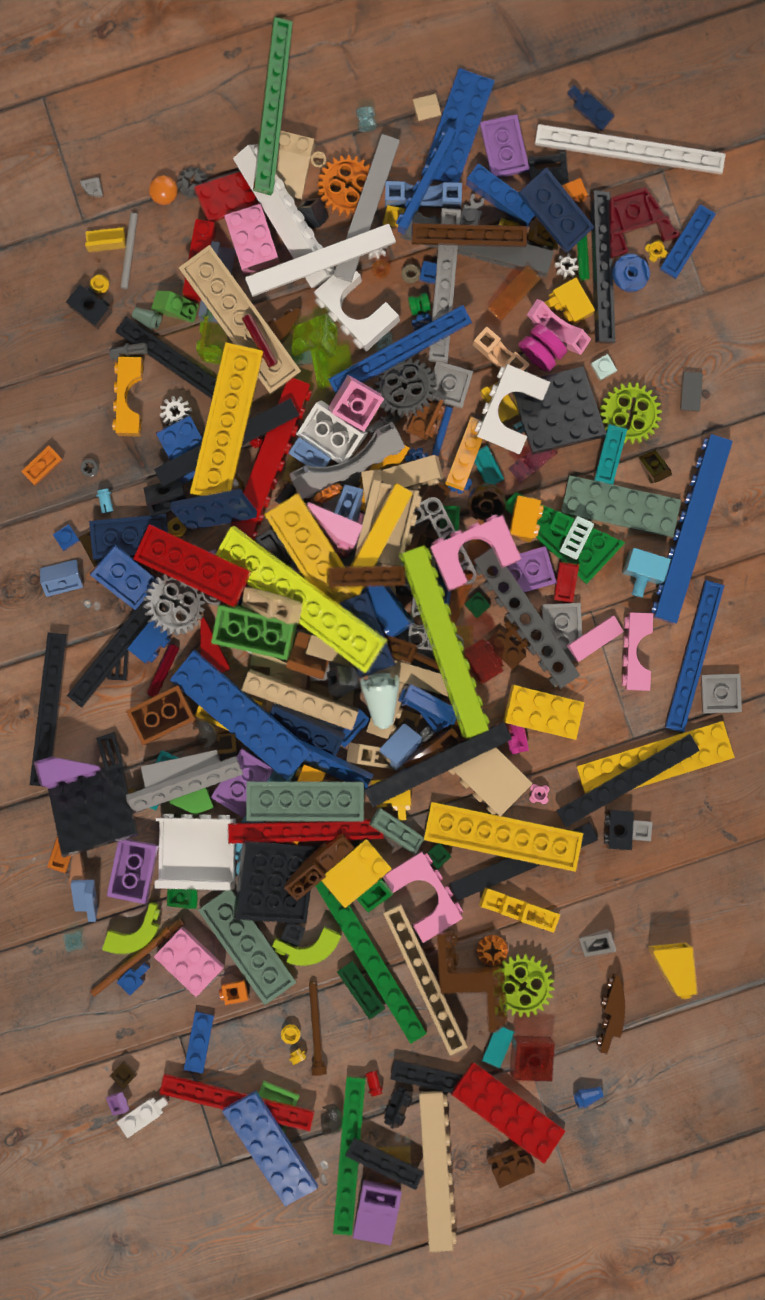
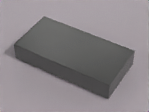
M683 372L680 410L700 411L703 373Z

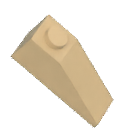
M349 743L347 762L393 769L391 768V761L380 753V747ZM402 765L398 770L402 771L406 768Z

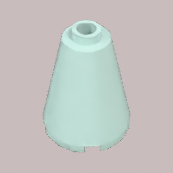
M390 673L368 675L369 679H361V688L374 725L380 729H386L393 724L400 683L399 677L395 675V678L390 677Z

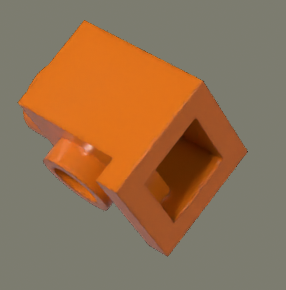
M581 178L562 185L576 204L580 199L582 202L586 201L588 194Z
M246 979L222 984V989H219L220 1000H224L225 1005L249 1000ZM232 988L237 990L236 995L231 994L230 990Z

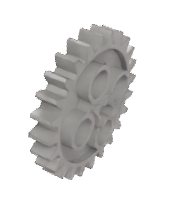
M165 574L161 576V579L158 577L155 579V583L152 582L149 585L151 589L145 591L149 596L143 598L148 603L143 605V607L149 610L145 615H151L148 622L155 621L154 628L160 626L161 633L167 630V635H171L174 631L175 636L180 634V631L184 635L187 633V630L192 631L194 629L193 626L199 625L197 620L203 618L199 613L205 611L200 606L205 604V601H200L199 598L202 597V594H198L197 589L170 576L167 577ZM167 588L172 590V596L167 593ZM183 597L188 598L189 605L184 602ZM159 604L164 606L165 613L160 611ZM176 613L181 615L182 621L177 620Z

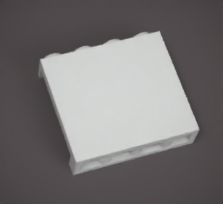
M162 814V817L156 818V821H159L158 880H155V888L235 889L236 844H228V824L236 823V819H230V815H218V818H211V815H200V818H193V814H181V818H174V814Z

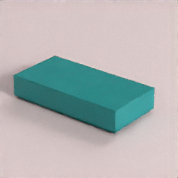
M488 445L479 449L474 464L483 482L495 485L504 481V477Z
M502 1027L499 1031L493 1032L482 1061L500 1068L515 1031Z

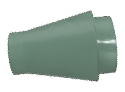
M136 307L132 314L133 318L150 329H158L162 322V315L158 311Z

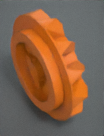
M340 484L331 485L317 493L314 500L316 503H326L338 496L343 488Z
M488 935L482 938L477 946V955L485 965H499L507 957V945L499 936ZM491 943H493L495 949L501 950L494 954V959H492L489 952H484L491 948Z

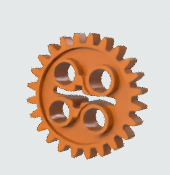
M340 155L339 161L333 158L332 164L327 162V169L322 168L321 172L323 175L318 177L321 182L317 183V187L322 188L318 190V195H324L321 200L322 202L327 201L325 208L331 206V213L338 210V216H341L342 212H345L346 218H348L349 213H352L354 216L360 199L359 193L363 191L364 187L358 186L356 181L366 182L371 165L364 166V159L360 163L357 162L358 156L354 160H351L350 155L347 156L346 160H344L342 155ZM346 170L349 176H342L340 171ZM348 184H350L351 187H349L348 189L345 188V186H347ZM337 186L340 191L333 192L330 187ZM353 196L356 199V201L349 202L347 200V197Z

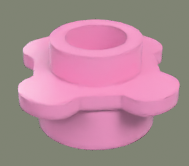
M533 784L530 787L532 791L529 797L530 802L546 804L548 802L547 793L549 792V787Z

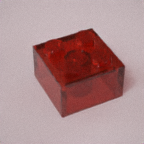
M483 638L462 652L463 657L467 659L470 668L481 685L504 671L502 669L504 667L503 662L499 657L495 658L492 653L494 648L491 643Z
M512 1036L510 1075L514 1081L552 1082L555 1043L551 1037Z

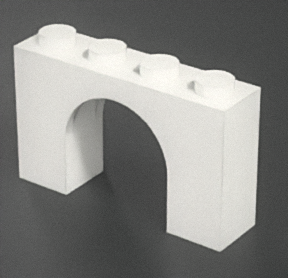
M356 271L351 283L336 278L333 274L314 292L315 302L321 309L325 307L328 311L327 315L333 322L338 321L341 324L340 329L347 336L350 334L354 338L352 341L359 349L363 348L365 351H368L400 322L399 315L385 302L368 318L355 320L346 316L342 311L343 300L362 282L361 275Z
M506 364L505 367L501 366L497 377L500 378L498 384L493 385L489 394L492 396L490 403L486 402L482 411L485 414L483 420L478 421L474 431L477 432V437L520 454L527 436L513 431L502 424L498 416L499 403L505 395L515 391L543 400L550 382Z

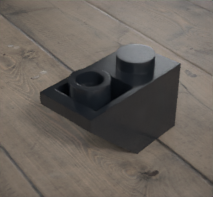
M336 666L327 672L328 688L334 700L340 699L359 687L357 668Z

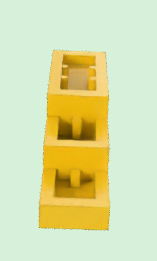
M486 887L479 903L480 907L553 933L560 918L558 913Z

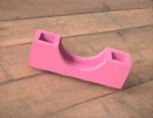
M628 613V616L624 618V628H627V636L623 638V647H626V655H623L622 658L625 674H622L621 683L622 686H625L624 690L650 691L651 671L645 669L639 663L636 650L640 640L644 636L653 633V614Z

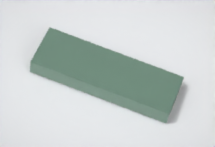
M381 808L377 809L369 823L370 826L412 854L417 853L424 841L422 835Z

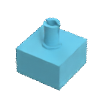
M636 548L631 549L628 552L622 574L636 578L631 594L643 598L647 581L655 584L664 582L671 559Z

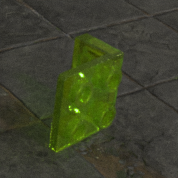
M326 314L298 324L294 327L291 354L297 356L319 347L329 358L336 356L338 327Z
M205 316L204 322H200L199 333H201V340L197 341L196 352H198L202 362L220 365L223 350L219 346L209 345L212 324L209 317Z
M347 344L318 350V346L310 347L318 389L331 387L328 379L352 366L349 346Z

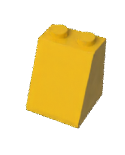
M687 943L648 946L651 956L671 991L680 996L681 999L692 998V995H696L693 947Z

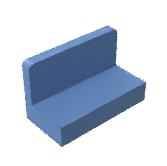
M301 437L297 439L289 452L290 455L308 466L326 467L333 460Z
M77 560L40 568V583L46 597L83 588Z
M403 724L380 748V753L391 761V768L397 771L421 746L422 737L409 726Z
M72 880L71 891L74 910L76 912L87 911L88 922H96L98 904L94 880Z

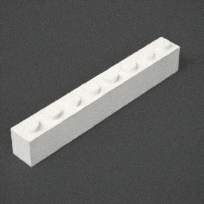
M258 144L247 145L233 158L252 191ZM276 173L274 191L271 196L253 191L294 259L323 249L314 237L313 230L306 224L303 214L295 206L294 199L286 191L283 181L278 178ZM331 267L305 278L311 288L320 287L334 274L335 270L334 267Z

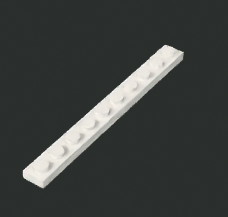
M539 124L535 145L714 174L723 173L725 160L724 153Z

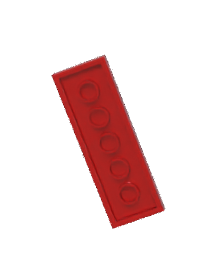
M150 524L133 558L233 607H236L252 573Z
M471 1062L450 1094L543 1164L546 1163L566 1132L474 1062Z

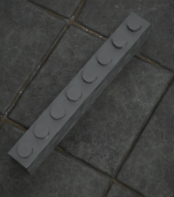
M416 212L405 235L401 234L400 239L412 242V223L441 224L440 218L435 216H429L428 218ZM528 241L526 247L458 246L457 250L459 255L544 278L548 275L554 253L549 247L532 246V243ZM426 245L437 249L439 245Z

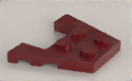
M646 187L609 199L611 258L629 252L623 234L657 224L663 242L681 236L680 232L675 230L670 223L671 220L668 216L663 214L659 204Z

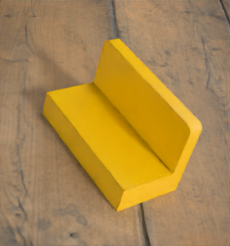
M124 228L86 231L87 242H85V247L88 252L126 248Z
M493 385L489 388L488 386L480 392L485 403H490L492 396L489 394ZM508 394L502 398L498 406V416L502 424L519 414Z

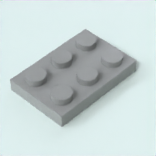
M581 603L542 605V620L570 661H576L567 645L582 636ZM544 646V656L549 657L552 650L549 646Z

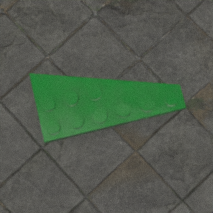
M517 492L506 502L505 510L511 516L516 498L518 496L525 497ZM540 504V506H543V512L540 519H537L536 524L540 526L536 539L546 546L561 562L578 564V578L585 584H588L626 543L592 528L577 560L559 552L566 537L549 530L557 511ZM577 524V527L585 531L587 530V527ZM576 531L573 532V534H575V535H577V536H579V537H581V538H583V536H584L583 534H581V533H579V532H576ZM570 538L569 541H571V542H573V543H575V544H577V545H580V542H579V541H577V540H575V539H573V538ZM569 545L566 546V548L569 550H572L574 552L577 551V549L574 547H571Z

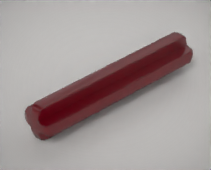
M245 315L242 320L258 350L263 351V359L269 368L275 366L277 361L252 315Z
M174 644L169 645L147 691L149 696L155 697L158 695L179 651L178 646Z

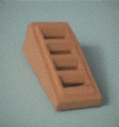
M83 852L72 855L69 884H71L72 880H86Z

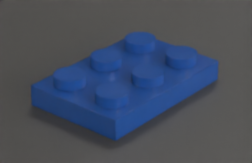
M190 415L156 432L170 461L198 447L203 441ZM195 471L182 477V483L185 484L193 480Z
M116 545L110 549L90 573L94 579L134 610L144 601L143 598L148 596L145 591L151 589L149 585L152 582L155 583V579H157V577Z

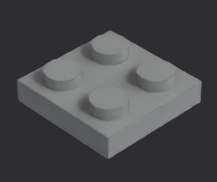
M436 362L433 371L436 379L433 381L436 382L437 386L433 388H435L437 393L431 394L434 401L439 402L442 399L444 400L443 404L462 409L473 371L443 362Z
M740 674L701 675L702 713L742 712Z

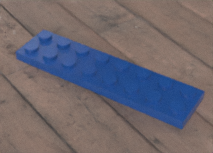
M196 650L189 655L170 679L176 686L179 685L184 693L228 731L235 733V737L286 781L312 752L309 747Z

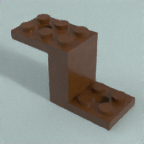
M446 929L438 933L440 993H486L488 1031H499L507 1023V1012L504 1011L506 993L503 992L505 974L502 972V967L456 968V965L459 963V957L455 951V946L458 943L457 934L454 933V929Z

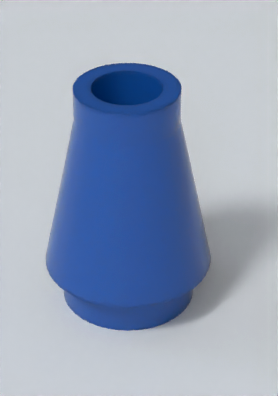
M599 1086L577 1090L573 1097L577 1107L585 1109L597 1100L604 1098V1095Z

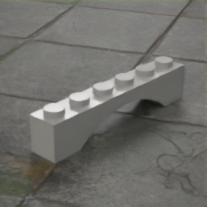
M391 422L375 430L365 448L348 461L328 467L306 465L289 475L302 499L311 498L316 492L324 490L338 481L348 479L351 474L362 472L367 469V466L373 463H380L391 454L396 455L400 453L405 446L396 427Z

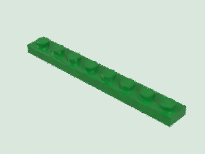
M346 1076L333 1234L352 1236L358 1162L345 1157V1154L353 1137L361 1139L365 1077Z

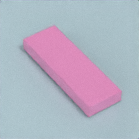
M611 616L568 644L567 647L576 662H579L624 631L616 617Z

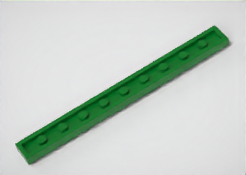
M274 17L272 21L253 184L254 192L270 196L274 191L293 23L292 21Z
M322 881L319 882L315 887L410 1044L427 1034L426 1030L351 906L348 905L344 908Z

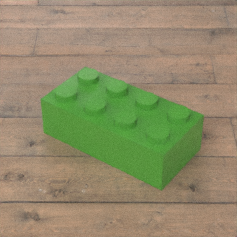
M223 602L218 606L212 643L287 660L292 652L297 623L287 624L277 618H267L243 606L236 605V607H233Z

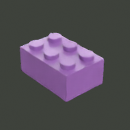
M132 839L119 841L107 896L146 904L149 899L159 845Z

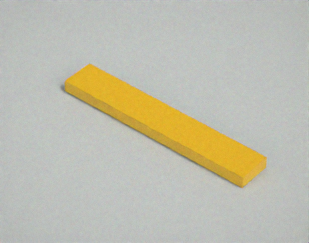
M397 483L394 484L351 567L375 566L413 494L411 491ZM363 587L344 588L359 595Z

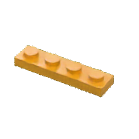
M473 417L469 420L445 485L461 491L465 488L483 440L477 437V432L474 431L478 421L481 420Z

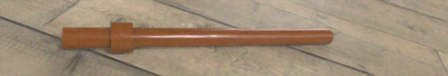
M179 918L169 927L166 926L162 929L161 934L90 990V993L94 997L165 939H170L174 932L185 924L184 921Z

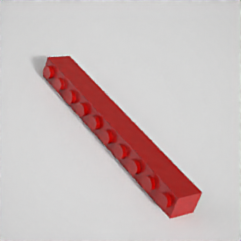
M295 378L286 382L278 404L291 398L300 416L266 434L244 490V495L256 509L257 516L253 519L232 522L230 528L233 526L237 527L254 541L258 535L255 532L257 526L262 525L265 517L262 514L265 507H269L272 499L269 496L272 489L275 490L278 484L277 474L283 471L285 461H283L284 456L289 454L291 450L292 436L296 437L298 432V420L304 417L306 408L303 407L306 401H310L313 393L310 390V384Z

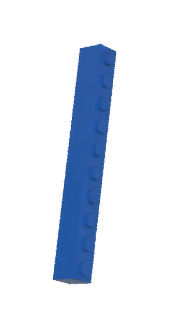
M710 434L702 442V457L699 456L695 467L698 470L696 475L693 474L690 485L692 489L690 493H687L684 501L687 504L685 511L682 510L679 522H681V525L674 533L673 540L676 541L674 547H671L667 558L671 560L664 582L660 583L657 588L658 600L653 602L651 608L654 619L670 624H677L732 446V440Z

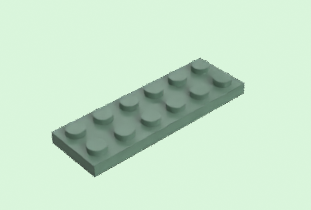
M569 475L561 513L673 538L681 500Z
M247 782V821H363L364 782Z
M225 890L198 911L263 1004L266 1005L297 983V981L254 921L233 919L236 895L233 890Z

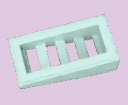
M576 516L559 552L577 560L594 523ZM577 524L587 527V530L585 531L577 527ZM574 531L579 532V533L583 534L584 536H583V538H581V537H579V536L573 534V532H574ZM570 538H573V539L579 541V542H580V545H577V544H575V543L569 541ZM569 545L571 547H574L577 549V551L574 552L572 550H569L566 548V546Z

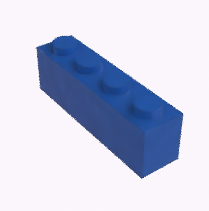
M479 163L468 176L466 186L515 222H518L519 225L527 226L528 229L531 220H534L536 216L517 194L518 192Z
M389 586L362 588L361 593H368L376 616L383 624L382 629L388 636L396 637L414 624V621Z

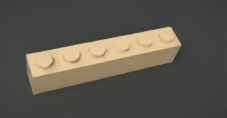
M252 669L249 670L242 691L349 730H352L359 712V708Z

